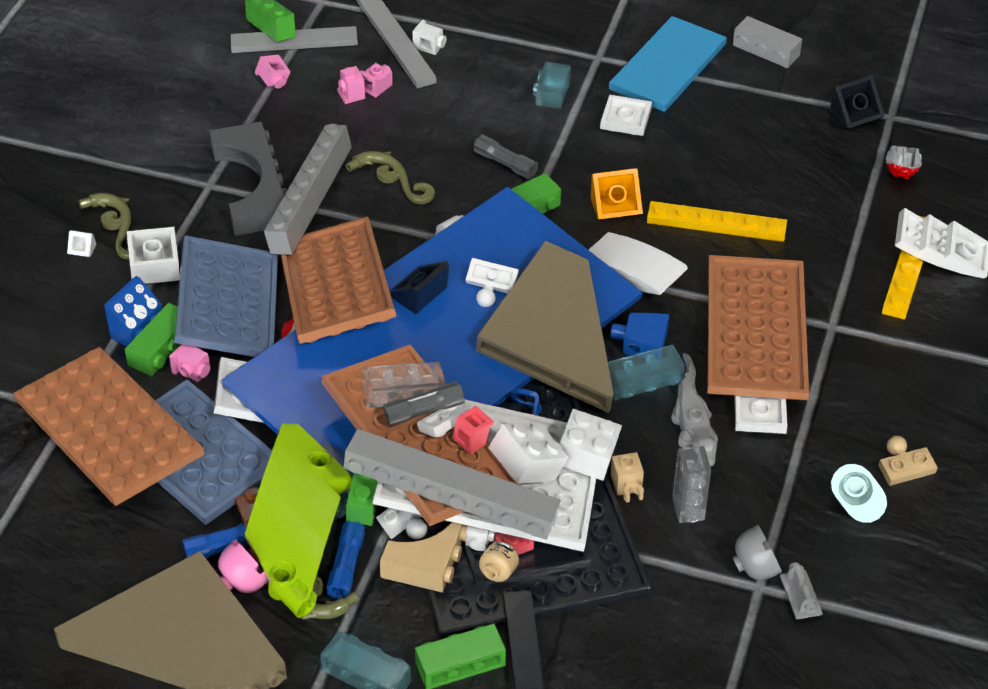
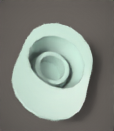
M846 464L834 473L831 481L832 491L848 514L855 520L863 523L873 522L884 514L887 506L886 495L867 469L857 464Z

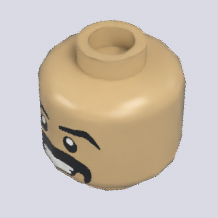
M501 541L489 545L479 560V567L485 577L495 582L507 580L519 564V557L513 546Z

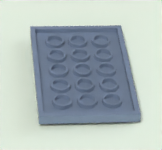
M185 235L182 248L174 343L256 357L274 345L278 254H270V251Z
M185 380L155 400L203 447L205 455L158 481L165 490L200 521L207 525L235 505V498L244 494L245 490L260 487L272 450L233 417L215 414V402L189 380Z

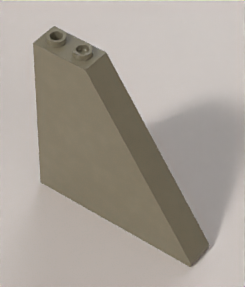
M545 241L478 334L476 352L609 413L614 393L589 261L580 255Z
M200 551L54 628L57 643L61 649L185 689H269L278 686L287 678L283 659Z

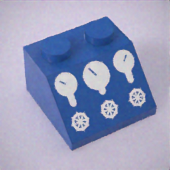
M135 276L104 304L111 339L127 347L162 310V304L138 276Z

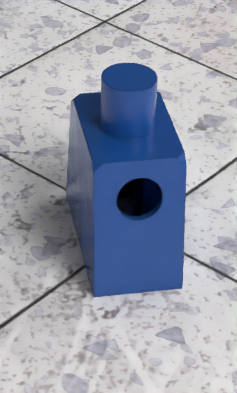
M631 313L629 314L627 326L613 323L611 338L624 340L623 352L625 354L660 364L668 332L669 314Z

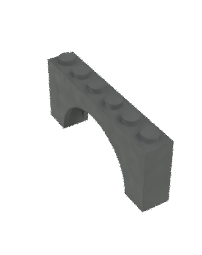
M262 121L209 130L215 161H234L244 164L253 169L261 178L258 187L249 196L229 204L234 235L264 231L286 194V189L281 188L283 186L282 175L277 173L279 171L277 159L272 158L274 157L273 145L268 144L270 143L269 131L264 130Z

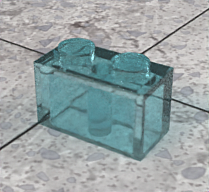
M545 62L543 70H539L538 83H535L533 88V96H536V105L562 108L570 84L571 65Z

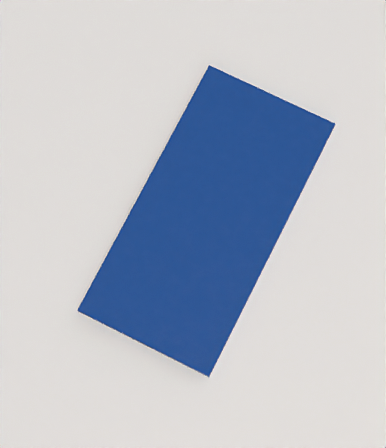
M506 187L384 270L390 291L418 266L444 261L448 262L447 288L416 315L392 299L396 317L390 318L385 322H375L360 329L354 328L336 336L330 335L319 338L311 343L305 342L299 344L296 330H294L223 378L222 383L277 435L282 423L299 424L344 467L345 451L357 429L323 386L322 376L411 345L443 385L458 381L463 390L465 400L497 407L511 396L512 390L521 389L534 379L476 352L478 334L507 293L493 290L495 294L494 304L490 307L480 306L476 301V295L484 287L466 283V276L472 258L519 269L517 280L545 241L588 259L601 328L640 300L643 292L513 190ZM346 469L351 479H353L354 473ZM350 489L342 493L347 499Z

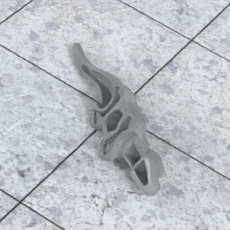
M683 353L686 371L679 383L678 398L672 412L671 421L676 425H680L681 428L678 439L679 446L685 450L692 446L695 455L700 459L701 463L705 467H709L715 464L718 437L710 426L712 414L708 410L705 401L696 391V369L690 355Z

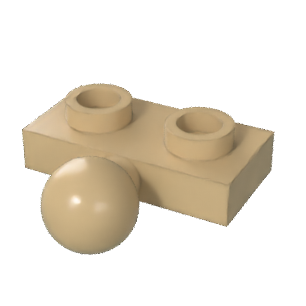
M892 436L887 441V450L894 456L881 459L878 464L889 486L935 474L938 468L927 447L906 452L907 442L901 436Z

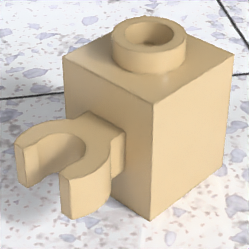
M637 452L612 456L610 477L616 495H623L624 500L630 502V494L635 493L638 495L639 500H643L644 471Z

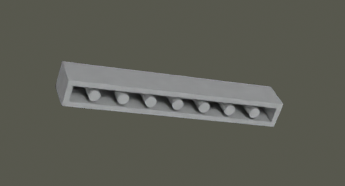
M329 124L323 128L264 230L270 254L292 255L352 148L346 125Z
M357 429L345 451L344 469L398 487L404 491H411L430 500L452 506L455 509L463 510L535 537L547 540L557 518L561 501L558 498Z

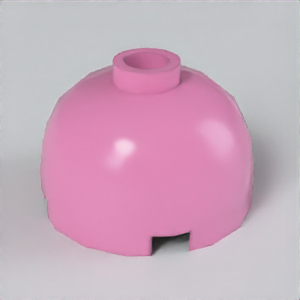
M236 539L221 553L218 560V568L223 576L220 578L229 590L235 588L240 593L249 594L256 592L269 582L265 571L261 570L259 564Z

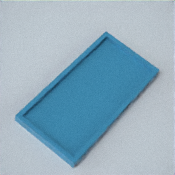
M671 16L609 82V90L629 98L651 101L653 108L665 112L725 46L727 37Z

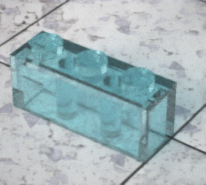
M674 345L608 362L614 393L613 398L614 400L628 398L632 395L680 383L684 376L685 364Z
M338 631L320 654L322 671L357 689H406L411 682L410 666L404 660L393 658L385 654L380 648L369 646L351 634L347 635Z

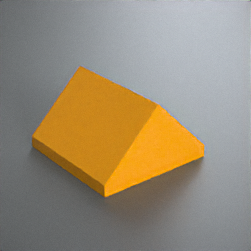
M637 168L592 174L591 201L597 219L643 214Z

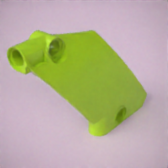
M282 423L246 528L245 538L269 580L268 593L270 597L282 600L298 618H303L315 607L317 594L313 591L341 500L339 495L350 489L352 479L346 469L299 424Z

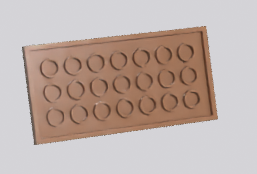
M368 216L304 234L292 255L281 254L299 344L311 343L319 338L330 335L336 336L347 330L360 329L368 324L385 322L390 318L396 317Z
M709 255L708 394L808 400L809 377L803 261Z
M411 345L322 376L323 386L356 429L517 484L488 448L490 445L488 440L485 446L470 454L453 439L455 427L446 431V434L441 437H432L419 432L417 422L436 411L412 418L408 422L392 427L387 424L382 408L383 404L426 393L443 385ZM403 490L429 526L465 512L430 500L411 491Z
M100 347L89 351L87 354L13 393L18 404L115 506L205 455L203 447Z

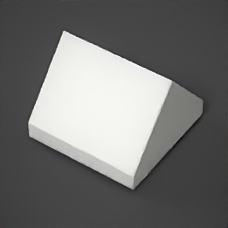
M70 230L67 254L91 257L96 246L94 235L92 233Z

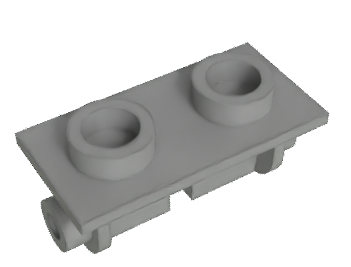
M797 562L790 564L788 573L780 574V578L796 620L822 615V610L806 570Z

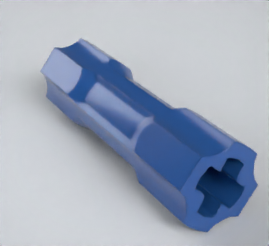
M347 521L342 526L333 570L330 572L326 587L328 590L327 594L332 598H345L351 592L353 574L359 550L362 548L365 536V526L359 522Z
M240 523L232 528L183 539L182 544L186 558L199 551L205 558L221 553L235 539L242 546H250L245 538V524Z

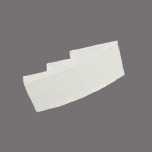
M906 208L899 212L895 240L896 247L919 259L954 272L983 279L987 277L988 241L955 221L946 225L930 214L922 219Z
M610 232L605 234L589 249L590 252L640 291L661 295L688 269L686 264L655 247Z

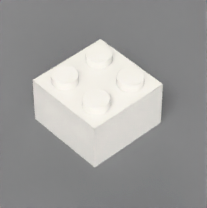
M174 227L127 231L132 279L138 276L145 284L180 280Z
M573 409L560 441L562 450L569 457L563 467L603 481L622 425Z
M540 422L502 424L488 447L517 484L554 481L569 458L562 450L561 445L547 432V428Z

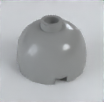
M759 525L746 530L739 536L735 544L737 556L733 557L739 572L745 570L751 578L756 580H765L782 573Z

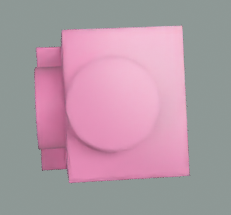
M279 55L261 56L255 74L256 76H261L267 87L275 86V88H281L286 85L290 70Z
M375 63L366 71H360L364 78L365 92L374 97L379 96L393 85L392 71L385 64L381 66Z
M357 66L340 70L341 79L338 80L339 88H337V92L343 102L348 104L365 99L364 78Z
M182 344L169 356L171 370L175 375L180 372L184 377H189L199 382L210 371L208 353L195 346Z

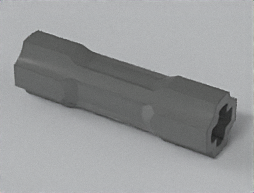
M481 134L474 143L475 152L506 165L513 172L530 180L538 170V162L501 146L499 142L486 135Z
M454 381L426 393L385 403L382 408L387 424L392 427L433 411L462 405L465 403L461 385L458 381Z

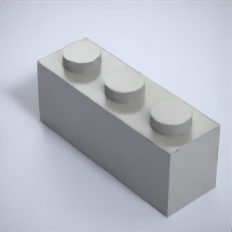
M748 16L735 28L733 46L786 68H789L800 56L802 38Z

